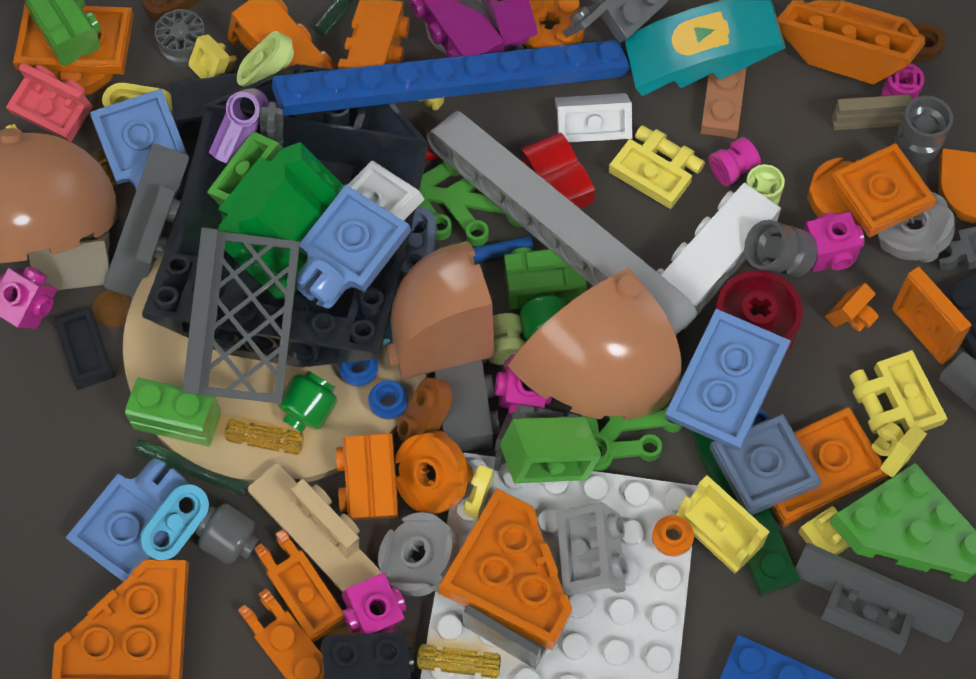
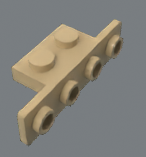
M274 464L248 487L249 494L342 592L351 586L381 574L377 566L359 549V537L357 534L360 530L346 514L343 513L339 517L329 506L332 503L331 499L317 484L311 487L304 479L297 483L279 464Z

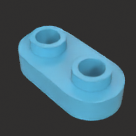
M180 485L168 494L140 533V545L146 555L157 560H167L178 554L207 515L209 501L205 492L195 485ZM184 497L191 499L193 502L192 510L186 514L179 509V502ZM158 531H164L168 536L167 543L162 547L156 546L153 542V537Z

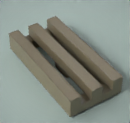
M907 94L839 99L831 119L833 130L899 126L908 103L912 101V97Z

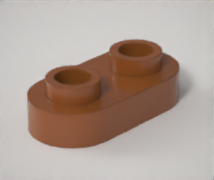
M426 378L420 382L397 424V433L402 444L414 435L439 430L452 404V392L447 381Z

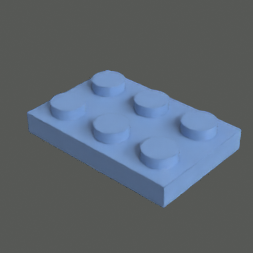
M716 309L665 413V419L740 452L791 341Z

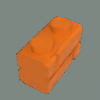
M392 433L343 437V447H336L337 471H345L346 487L338 489L340 512H347L348 517L352 521L398 517Z

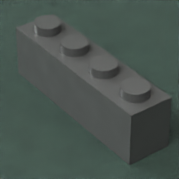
M489 358L434 371L435 379L447 381L452 392L451 408L442 423V430L457 443L463 453L493 449V435L500 432L497 410L489 411L488 398H494L492 375H484L482 363L489 362Z

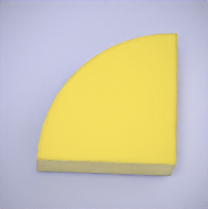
M483 465L477 467L471 481L474 487L464 504L465 515L477 520L494 484V470Z

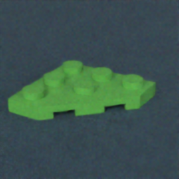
M916 463L838 512L830 521V524L858 555L873 558L877 554L896 559L897 565L928 572L931 568L950 573V578L963 582L976 575V530Z

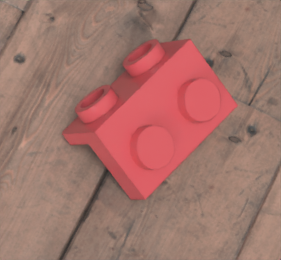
M21 63L18 70L22 73L24 79L7 104L6 109L11 114L72 142L93 108V105L84 95L86 90L72 80L67 79L63 83L55 79L56 76L41 65H36L35 68Z

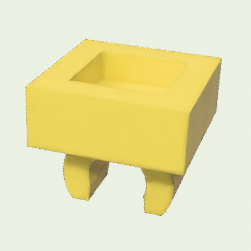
M208 34L197 37L188 66L201 79L216 77L225 72L232 71L237 57L235 55L229 56L224 51L226 46L222 43H217Z
M889 422L881 433L887 436L891 443L886 442L879 436L871 446L877 454L888 456L880 469L890 477L896 476L909 461L927 433L913 425L904 435L898 425Z
M831 506L801 526L798 531L806 543L813 544L836 555L850 547L830 524L831 519L838 513L834 506Z

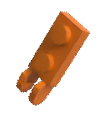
M282 529L275 535L279 546L289 556L287 560L276 565L271 553L262 543L253 549L268 571L266 572L268 578L310 641L314 643L343 624L345 620L341 608L303 551L297 550L287 533Z
M266 588L258 595L264 607L270 610L276 618L266 628L262 627L257 620L256 614L245 604L237 610L255 634L256 642L285 679H323L321 652L310 641L288 611L284 612Z

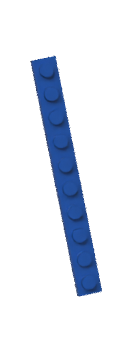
M617 40L273 76L271 87L278 107L283 109V116L624 77L627 76L630 65Z

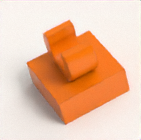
M863 283L847 291L825 315V318L834 327L848 322L858 332L865 326L870 328L879 316L866 304L876 293L866 283Z

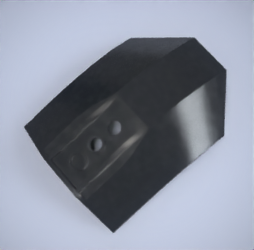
M295 64L204 105V114L186 186L166 250L142 311L143 318L189 338L201 228L218 229V226L222 223V214L218 210L220 205L207 191L228 164L215 159L209 151L226 114V104L230 96L236 92L254 88L265 94L268 103H277L271 87L273 76L328 71L331 69ZM243 97L240 103L241 111L246 116L252 117L255 113V105L252 100ZM394 103L283 116V148L301 142L344 186L348 185L371 161H374L420 191L428 142ZM260 124L256 131L258 134H260ZM416 209L404 220L410 225L411 229ZM411 232L365 292L358 288L350 287L343 292L332 307L324 308L316 304L319 301L316 297L313 300H309L297 288L293 298L286 365L304 368L379 359ZM224 250L223 258L227 261L231 268L235 271L239 267H241V265ZM222 266L221 281L230 275L224 266ZM246 269L238 275L252 294L263 286ZM234 279L219 291V299L229 312L248 298ZM265 290L256 297L270 316L284 307L285 299L273 297L272 293L268 290ZM252 301L233 315L247 334L266 321ZM219 306L217 308L216 322L225 316ZM283 314L274 320L280 329L282 327ZM229 319L215 329L214 340L224 352L244 338ZM270 324L251 338L265 357L270 355L280 345V336ZM248 342L230 354L231 356L262 361ZM278 354L269 362L278 363Z

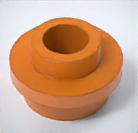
M676 515L661 518L657 521L652 531V541L656 549L670 557L685 554L691 548L694 540V532L690 523ZM675 529L680 533L681 538L671 540L666 536V531Z

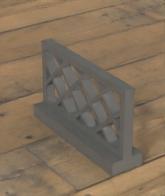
M201 228L182 389L183 394L282 403L300 241L219 232L218 229ZM225 242L243 244L253 257L234 271L223 258ZM251 245L262 246L265 248L262 249L259 253H256V251L252 248ZM272 248L290 250L289 266L276 276L261 259ZM257 261L271 280L252 294L238 275ZM222 266H224L230 275L221 281ZM288 273L285 289L279 279ZM234 279L248 298L229 312L219 299V291ZM275 284L285 296L284 307L270 316L256 297ZM252 301L266 321L247 334L233 315ZM219 306L225 316L216 322L217 308ZM283 314L282 327L280 329L274 320ZM229 319L244 338L224 352L214 340L215 329ZM270 324L280 336V345L275 351L265 357L251 338ZM248 342L262 361L242 375L228 356ZM214 346L221 356L211 363ZM278 354L276 370L269 360ZM223 360L239 377L237 381L226 389L208 387L210 370ZM264 364L276 377L274 394L258 393L247 381V378ZM243 382L249 391L233 389Z

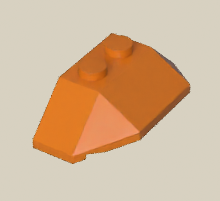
M793 0L777 18L782 35L808 65L870 84H875L907 67L925 45V37L919 34L916 27L908 19L843 0H817L805 3L803 0Z

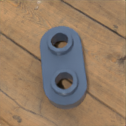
M417 207L401 272L403 278L412 268L410 266L412 262L420 261L436 250V220L433 213L423 207ZM417 228L424 229V231L419 234L413 233V231Z

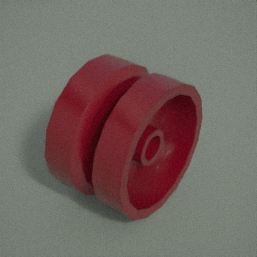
M763 270L746 271L731 278L720 290L715 310L718 309L790 340V346L785 357L792 349L803 317L801 298L792 284L777 274Z

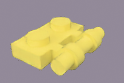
M642 125L638 129L635 138L644 143L643 146L629 139L610 163L609 173L672 209L692 180V175L684 171V169L688 168L694 173L699 174L705 165V161L695 156V151L684 145L681 148L667 140L665 133L658 129L652 131ZM659 151L660 153L671 158L672 161L669 162L664 158L660 157L659 155H657L656 153Z
M913 350L877 362L874 367L878 376L877 379L869 381L863 369L855 371L850 375V379L855 387L853 394L858 403H863L870 417L868 424L872 433L878 434L888 443H891V440L882 434L881 431L889 422L896 425L901 423L907 433L913 425H916L923 431H927L944 425L948 419ZM885 392L894 408L886 412L877 395Z

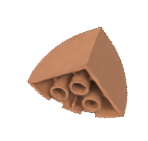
M17 128L0 130V263L27 260V254L45 249H50V254L55 255L80 247L81 238L92 233L93 237L98 238L118 220V208L113 186L103 168L90 154L74 143L53 135L22 133Z
M465 241L448 245L431 252L409 270L397 289L390 319L393 342L386 343V349L391 367L399 365L402 379L495 357L492 301L480 264H474L473 256H475V252L470 242Z
M627 267L588 289L551 317L525 342L510 361L508 367L529 388L543 398L548 399L551 396L571 406L570 412L595 419H602L604 416H623L624 420H631L653 414L663 409L669 403L679 386L681 356L675 332L665 312L630 268Z

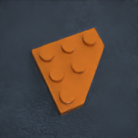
M496 488L440 583L438 594L464 607L470 605L513 632L552 651L571 616L572 606L567 594H564L557 576L556 564L548 543L544 542L540 532L539 520L534 507Z
M143 560L115 590L112 589L87 612L88 615L70 632L67 631L54 643L52 679H182L189 562L186 560Z

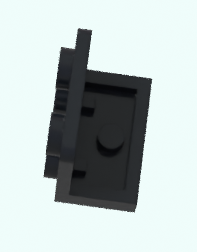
M406 632L327 636L321 644L323 679H411L410 673L414 671L413 649L408 647Z

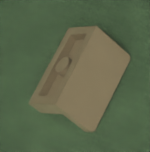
M108 230L98 238L93 237L92 233L80 239V247L55 255L50 254V249L28 254L30 265L32 268L46 274V282L58 290L104 285L110 268L108 256L111 247L110 232Z

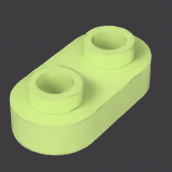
M278 31L271 32L243 59L238 69L237 83L242 87H246L277 73L282 67H287L294 56L292 39Z

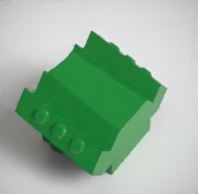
M301 142L280 149L272 161L262 157L257 160L218 208L222 214V223L218 226V231L300 241L301 243L345 186ZM225 242L224 250L241 266L253 257L243 244ZM251 245L252 248L256 251V253H259L262 249L265 248L262 246ZM272 248L261 259L276 276L289 266L290 250ZM300 248L296 274L305 264L308 257L301 252ZM257 261L246 269L262 285L271 280ZM288 273L279 279L285 289ZM275 284L267 289L276 298L284 296ZM295 284L294 293L297 292V285H296V284Z

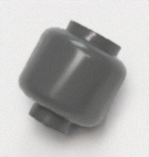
M227 503L220 505L217 509L211 506L195 532L200 537L198 542L200 549L225 564L234 563L239 556L247 560L259 540L258 537L253 535L256 528L255 520Z

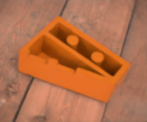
M249 0L232 12L227 39L234 46L240 42L251 52L271 32L278 31L292 39V47L294 48L292 61L287 67H282L279 71L295 64L335 70V64L331 57L325 51L320 52L314 46L308 30L302 24H296L288 15V8L282 0Z
M359 0L352 21L353 35L352 38L347 37L345 42V49H349L348 58L339 60L338 69L403 63L404 47L400 46L401 38L408 37L410 18L404 16L402 1Z

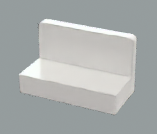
M627 94L555 98L558 133H562L568 142L632 139V102Z

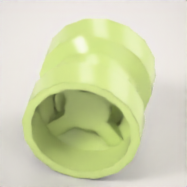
M766 164L758 165L751 169L747 176L746 184L777 206L779 205L785 183L781 171L772 165Z
M513 313L493 316L495 357L489 358L492 364L504 365V361L512 354L515 355L525 344L520 337V334L523 332L520 316Z

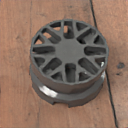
M177 9L160 17L155 25L154 34L161 56L167 63L176 67H188L197 37L206 35V30L202 19L196 13L190 10ZM181 14L182 19H176V15Z

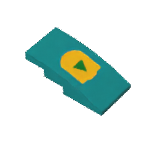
M722 0L699 6L654 22L637 30L625 40L635 88L641 96L672 81H675L680 88H683L711 73H714L719 80H722L786 48L772 0Z

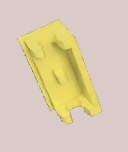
M706 475L699 482L695 493L690 498L686 496L683 499L676 516L687 520L692 526L694 536L736 574L763 547L769 531Z

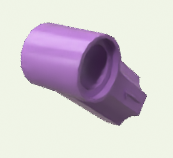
M250 88L230 96L226 104V114L209 151L215 159L228 164L252 131H257L260 124V109L268 107L269 104L264 93L258 89ZM243 97L249 98L255 105V113L252 117L246 116L241 111L240 103Z

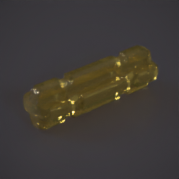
M230 419L225 428L226 440L232 443L242 444L245 441L247 446L277 452L281 448L284 449V453L299 455L304 445L303 433L288 429L285 433L279 427L253 422L246 425L245 421Z
M422 644L418 650L417 666L423 670L435 671V667L441 669V672L475 676V672L481 673V677L497 678L500 674L501 656L498 653L484 652L483 655H478L475 650L443 647V650H438L435 645Z

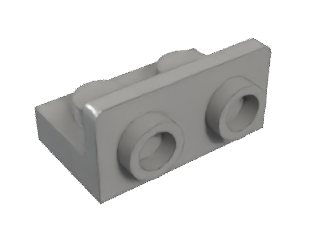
M603 502L557 511L563 592L568 595H575L606 588L616 593L624 592L626 590L625 578L628 577L629 569L626 557L622 553L621 538L624 537L625 528L620 514Z

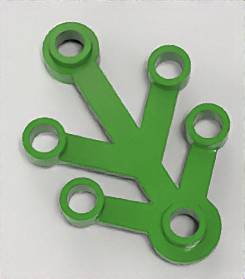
M445 161L423 174L420 193L425 200L418 207L430 210L435 217L436 225L444 224L447 226L442 231L437 230V240H445L451 235V220L446 215L437 214L430 202L445 205L465 231L467 241L473 246H482L488 241L489 229L485 222L475 220L467 208L506 214L511 225L522 228L518 222L487 196L471 193L477 188L465 178L448 188L434 187L450 175H460ZM474 230H481L484 234L482 236L475 237L471 235V232Z
M668 407L653 414L631 420H624L623 416H609V422L600 433L597 419L586 417L601 453V457L593 471L600 472L607 469L612 460L618 458L639 456L648 462L659 458L662 451V442L657 436L647 434L637 441L614 442L622 431L663 427L666 431L674 433L680 431L683 426L670 423L665 419ZM646 443H652L656 446L657 450L653 453H648L642 446Z

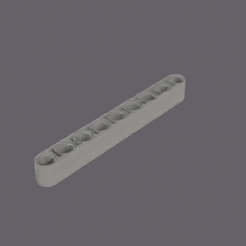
M459 111L454 112L427 133L426 137L430 147L441 159L590 284L595 286L629 267L659 303L668 317L675 335L696 318L697 312L693 303L681 291Z

